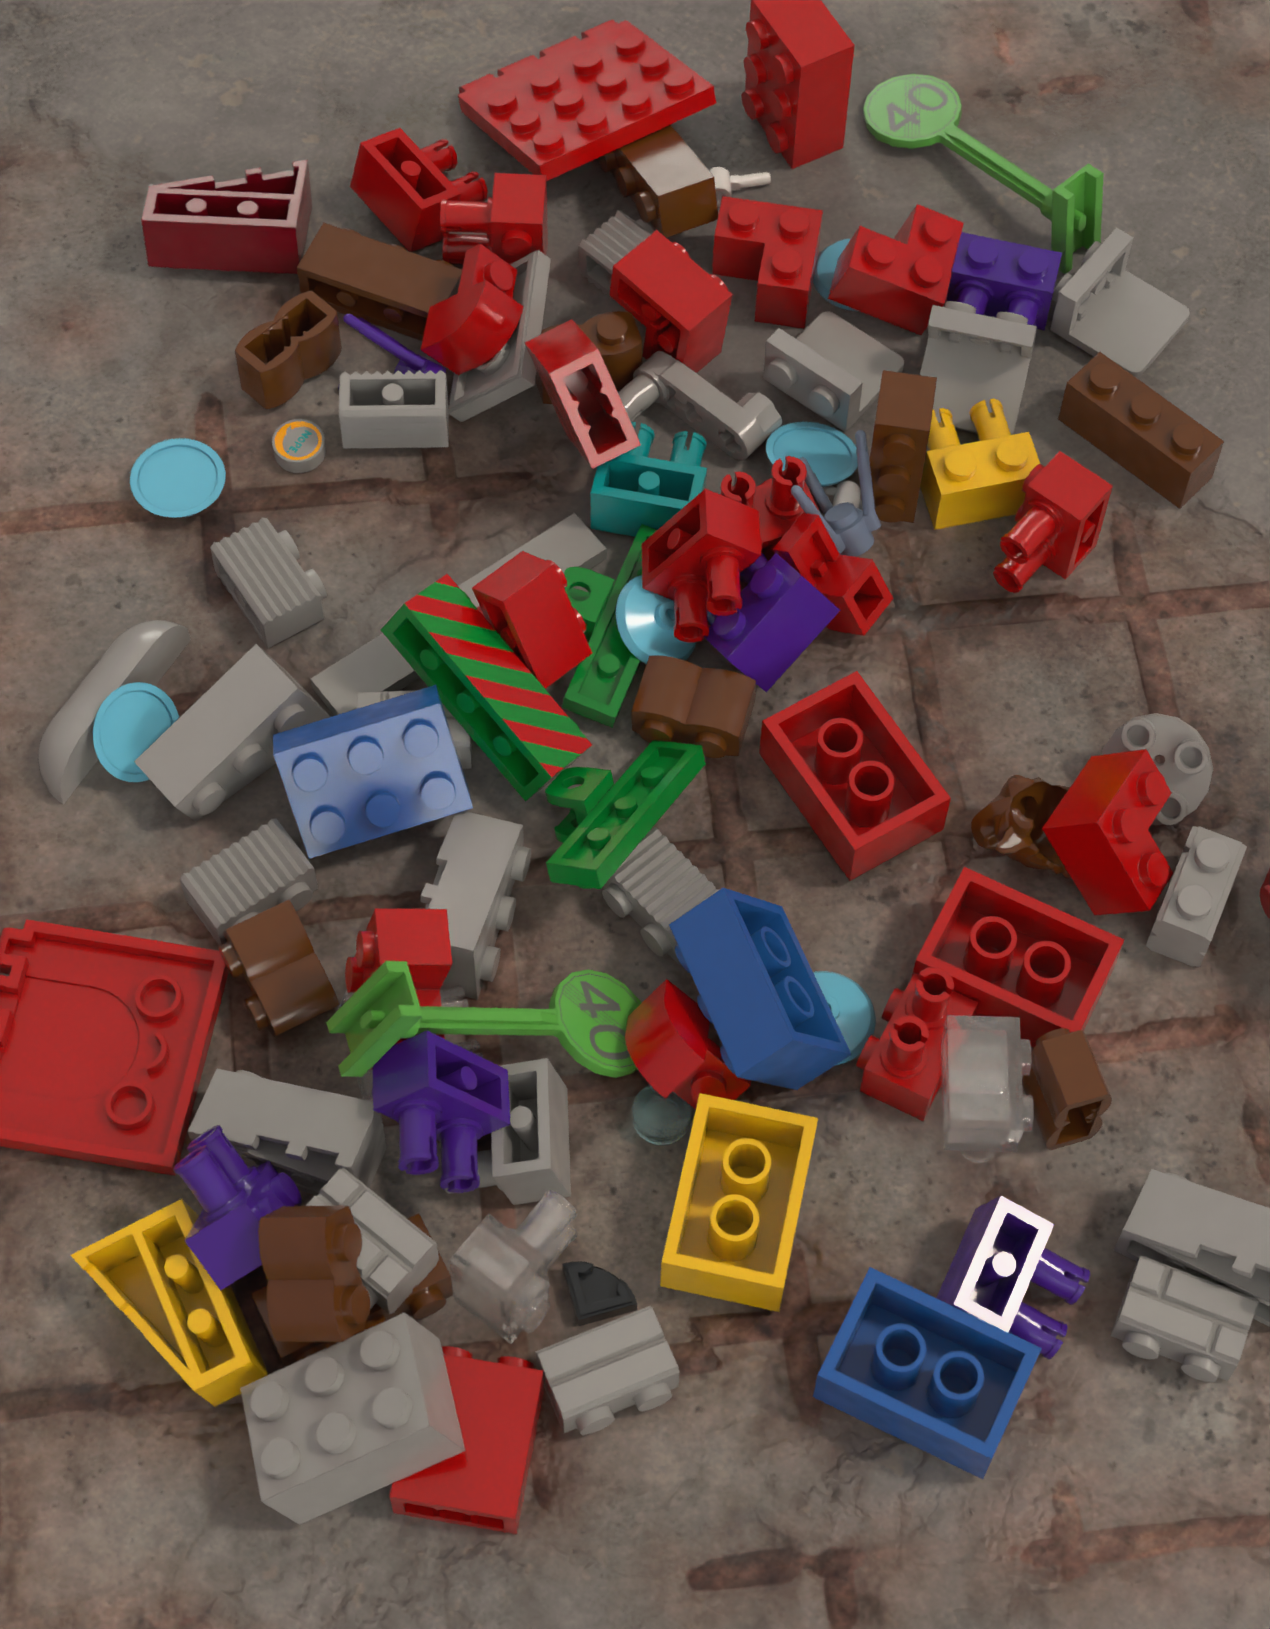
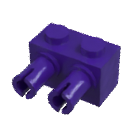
M962 232L951 272L946 302L955 301L969 304L976 308L975 314L996 318L998 312L1019 314L1028 319V325L1037 326V329L1045 331L1062 253Z
M761 552V556L750 567L745 568L740 573V581L747 585L740 592L742 608L740 610L737 609V613L729 616L714 615L707 610V621L710 627L709 635L704 637L742 673L756 680V684L767 693L837 615L840 609L777 553L768 560Z
M424 1031L393 1045L373 1065V1110L399 1123V1170H406L407 1174L413 1175L427 1174L437 1170L439 1167V1159L437 1157L438 1140L441 1145V1188H448V1192L464 1193L477 1189L480 1185L477 1140L482 1136L511 1125L508 1070L429 1031Z
M216 1125L202 1133L188 1145L187 1150L190 1154L177 1163L173 1170L176 1174L180 1175L203 1207L202 1212L184 1241L218 1288L222 1290L262 1265L258 1237L260 1218L282 1206H302V1199L294 1181L286 1173L281 1172L279 1174L269 1160L257 1168L255 1166L248 1168L223 1133L222 1127Z
M999 1196L975 1209L936 1298L1042 1348L1040 1354L1046 1359H1051L1063 1343V1341L1056 1339V1336H1066L1067 1324L1057 1321L1022 1302L1027 1287L1031 1281L1064 1299L1069 1305H1073L1086 1288L1078 1283L1080 1280L1084 1283L1088 1282L1090 1271L1045 1248L1054 1224L1009 1199Z

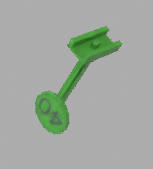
M920 74L897 76L878 84L870 92L865 101L863 115L867 130L877 140L893 147L911 149L941 143L1038 207L1041 214L1052 221L1051 251L1062 253L1059 271L1066 274L1072 270L1073 253L1082 246L1089 249L1096 241L1101 243L1103 172L1087 164L1052 190L959 129L958 124L962 114V105L958 92L950 84L936 77Z
M385 961L326 1024L329 1033H345L350 1054L338 1065L341 1077H362L400 1038H411L416 1034L429 1031L433 1034L555 1036L562 1047L577 1063L596 1074L617 1078L632 1074L637 1070L626 1046L625 1032L628 1016L642 1002L625 984L607 973L587 969L572 972L554 988L549 1009L420 1006L407 961Z

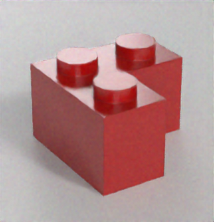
M722 196L714 235L712 274L758 281L754 322L805 329L819 252L823 210Z
M917 204L894 239L859 226L838 258L828 299L922 335L928 327L932 305L943 307L945 304L964 222Z
M656 230L613 265L609 296L628 312L632 313L646 327L642 354L646 360L655 352L662 351L675 360H679L695 373H698L721 353L733 294L728 291L727 286L718 276L708 274L696 264L683 246L677 242L669 241Z
M521 551L473 586L472 590L479 603L477 609L546 689L590 656L592 651L584 635L586 631L585 621L579 612L572 607L565 591L567 580L562 570L551 560H544Z
M1147 749L1091 756L1042 828L1094 916L1150 911L1173 875L1166 858L1161 853L1148 830L1172 793Z
M375 908L366 930L358 932L355 956L347 958L345 968L347 992L355 993L385 961H407L419 1005L442 1007L440 989L452 966L447 909ZM435 1034L445 1039L444 1034ZM400 1038L394 1045L409 1038Z

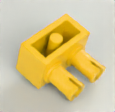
M990 399L989 401L992 409L991 413L988 411L985 400L976 403L969 411L970 418L974 423L980 440L977 442L960 444L952 421L951 411L939 408L941 418L939 423L935 410L932 412L927 444L929 451L926 452L920 488L934 530L1015 515L1024 502L1026 493L1022 491V485L1028 474L1036 465L1040 464L1029 432L1011 435L1002 403L997 399Z

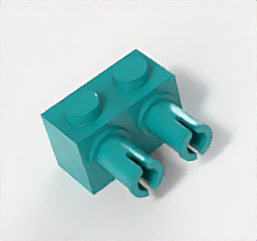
M631 422L635 430L636 422ZM641 423L638 434L641 445L598 466L596 469L590 493L591 529L636 537L641 524L656 530L662 527L706 488L707 468L701 467L703 453L707 446L703 436L693 432L690 448L687 450L685 445L688 431L678 432L674 435L672 441L673 447L669 461L650 458L649 453L655 433L651 427Z

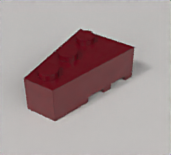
M308 159L292 162L293 170L262 175L261 167L245 170L246 178L215 183L214 177L211 175L149 186L141 218L148 267L298 274L297 267L304 255L312 210Z

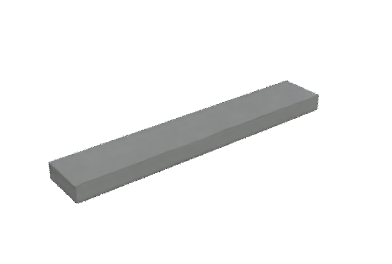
M573 513L459 585V588L469 596L471 602L477 608L479 603L472 587L521 551L544 560L553 561L564 573L568 567H582L590 570L607 559V548L583 521ZM382 633L310 680L314 692L335 716L357 709V692L400 691L419 679L420 676Z

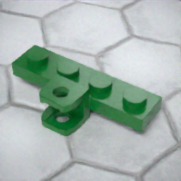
M643 524L640 525L615 584V579L582 567H568L564 572L567 580L565 591L572 607L579 612L585 621L586 631L584 635L592 654L579 663L564 696L561 708L611 728L615 724L641 664V661L630 652L620 636L616 623V604L623 587L631 579L642 575L641 544L657 531ZM580 586L585 588L588 592L580 589H575L573 587Z
M653 740L615 784L611 770L589 767H572L562 770L545 789L546 798L550 804L571 808L569 814L561 823L554 827L556 839L563 844L546 862L550 882L575 885L583 889H601L705 766L702 745ZM577 784H580V785H581V786L576 787V788H571V789L568 788V787H570V786H572V785H577Z

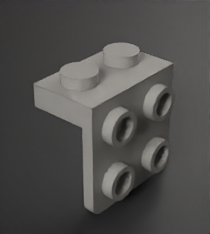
M1116 227L1103 243L1096 241L1092 244L1082 260L1081 268L1074 275L1067 273L1058 283L1052 296V300L1056 302L1050 330L1094 357L1099 352L1103 353L1130 374L1139 378L1188 321L1190 311L1182 303L1126 271L1134 237Z
M948 301L945 303V307L932 305L928 323V341L920 375L937 377L933 410H935L938 423L941 422L939 408H945L951 411L952 421L956 430L977 434L974 423L969 415L970 409L976 403L985 400L988 411L991 413L992 409L989 401L990 399H997L1002 403L1011 435H1013L1034 348L1037 326L1028 325L1026 317L1010 312H998L996 318L975 314V307L961 302Z
M825 311L797 338L778 328L766 340L763 379L846 432L878 399L882 371L902 373L904 359L835 313Z

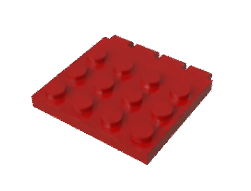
M612 19L582 32V40L576 36L570 37L539 52V59L534 55H530L497 70V78L492 74H487L460 86V94H458L461 112L533 175H546V181L717 104L712 84L629 21L624 20L617 23Z
M26 919L23 929L3 928L0 936V972L9 974V976L0 975V1146L175 1176L176 1172L173 1169L180 1160L229 973L220 951Z

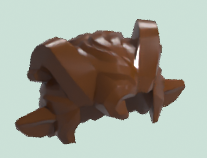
M1013 775L1004 784L999 795L972 819L971 830L975 841L986 850H994L1005 854L1013 861L1021 862L1026 867L1050 869L1056 875L1062 873L1066 878L1071 877L1042 830L1070 787L1051 785L1040 777L1030 779L1021 775Z

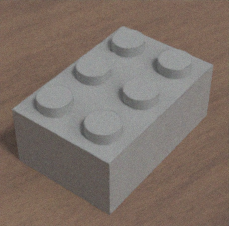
M405 1312L356 1334L344 1342H339L241 1387L261 1502L299 1525L465 1451L440 1339Z

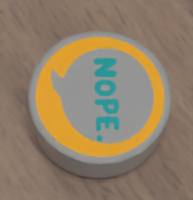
M294 419L280 425L273 434L272 447L275 460L280 467L289 472L304 473L318 467L325 458L326 445L323 431L317 424L309 420Z

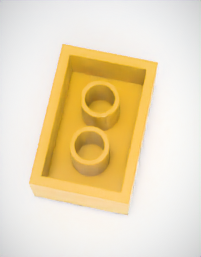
M699 1094L661 1262V1287L772 1311H780L818 1118Z

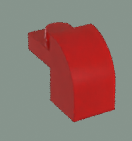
M482 244L466 250L458 293L429 307L421 351L458 376L492 359L508 342L522 315L524 306L512 299L518 270Z
M802 513L773 548L774 554L777 553L840 609L826 626L828 629L865 636L894 599L873 559L841 555L820 516L817 514Z
M666 979L628 1016L625 1042L635 1066L646 1081L662 1097L666 1099L674 1092L695 1110L700 1093L736 1100L751 1086V1080L738 1078L728 1069L722 1059L720 1047L708 1038L710 1021L703 1015L699 1005Z

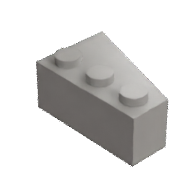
M255 644L134 762L174 807L194 821H197L204 815L216 810L226 799L276 764L273 755V734L331 716L292 675Z
M467 811L454 815L436 859V864L439 865L434 883L433 885L425 884L420 902L426 903L425 909H447L452 966L440 991L478 1000L483 981L492 982L495 978L501 952L500 948L494 947L499 930L509 931L516 907V898L510 897L515 880L522 882L525 880L531 859V848L524 847L523 825Z
M216 1069L188 1130L192 1142L208 1129L220 1125L223 1133L248 1168L251 1166L257 1168L269 1160L279 1174L281 1172L286 1173L299 1190L318 1196L322 1187L335 1173L343 1168L370 1188L387 1149L381 1113L373 1110V1101L265 1079L245 1070L232 1072Z
M1151 1169L1114 1247V1251L1136 1262L1140 1255L1258 1299L1253 1319L1270 1327V1208L1190 1182L1186 1178L1174 1173H1162Z

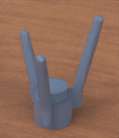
M858 430L855 434L863 511L855 508L854 504L850 502L833 506L817 476L804 457L799 459L806 465L807 475L805 481L824 517L799 485H794L791 488L792 495L805 513L820 516L839 553L854 557L865 553L871 548L875 540L871 531L881 527L874 506L869 450L866 433L863 430Z

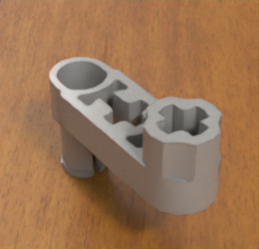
M662 351L655 352L633 373L634 379L618 392L631 422L654 402L660 403L725 453L737 460L748 458L782 424V418L775 409L773 402L760 392L755 394L748 392L736 403L682 362L675 360Z

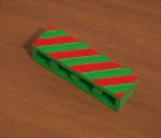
M448 574L405 602L382 627L381 632L428 687L437 686L442 704L525 802L555 779L562 770L567 769L592 746L591 742L580 731L578 725L569 718L503 640L501 635L497 633L475 607L469 596L459 588Z

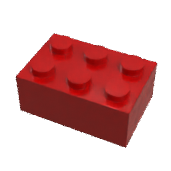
M751 0L750 19L746 23L748 50L747 57L744 58V69L746 72L745 91L741 95L742 104L747 115L752 120L757 119L766 132L767 141L771 149L776 154L781 153L791 169L842 149L844 147L855 45L822 0Z
M858 671L762 720L759 754L849 881L944 830L951 797Z
M964 867L915 960L913 974H919L928 967H939L946 970L953 978V991L978 1002L974 1020L1035 1047L1039 1037L1056 1029L1067 1028L1070 1030V1033L1079 1030L1084 1031L1114 970L1125 939Z

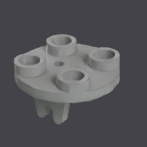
M1158 713L1134 717L1114 731L1104 746L1102 755L1147 749L1172 793L1151 825L1177 824L1185 816L1197 809L1209 791L1213 773L1209 747L1195 728L1178 717ZM1155 756H1164L1165 762L1162 764L1157 763Z

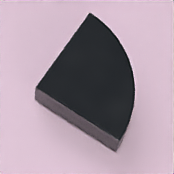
M575 1261L562 1263V1271L578 1326L637 1311L636 1298L630 1287L621 1278L618 1279L610 1272L595 1267L589 1262Z

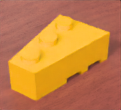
M180 1199L70 1256L92 1277L111 1301L143 1333L144 1337L193 1391L216 1407L241 1394V1387L269 1374L231 1285L220 1290L184 1241L199 1215L184 1200Z

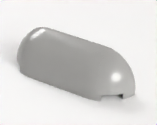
M152 620L136 624L125 630L111 644L52 719L40 740L38 765L41 777L49 793L57 801L64 804L98 761L93 744V725L103 701L114 690L129 683L143 682L156 686L191 641L187 628L170 621Z

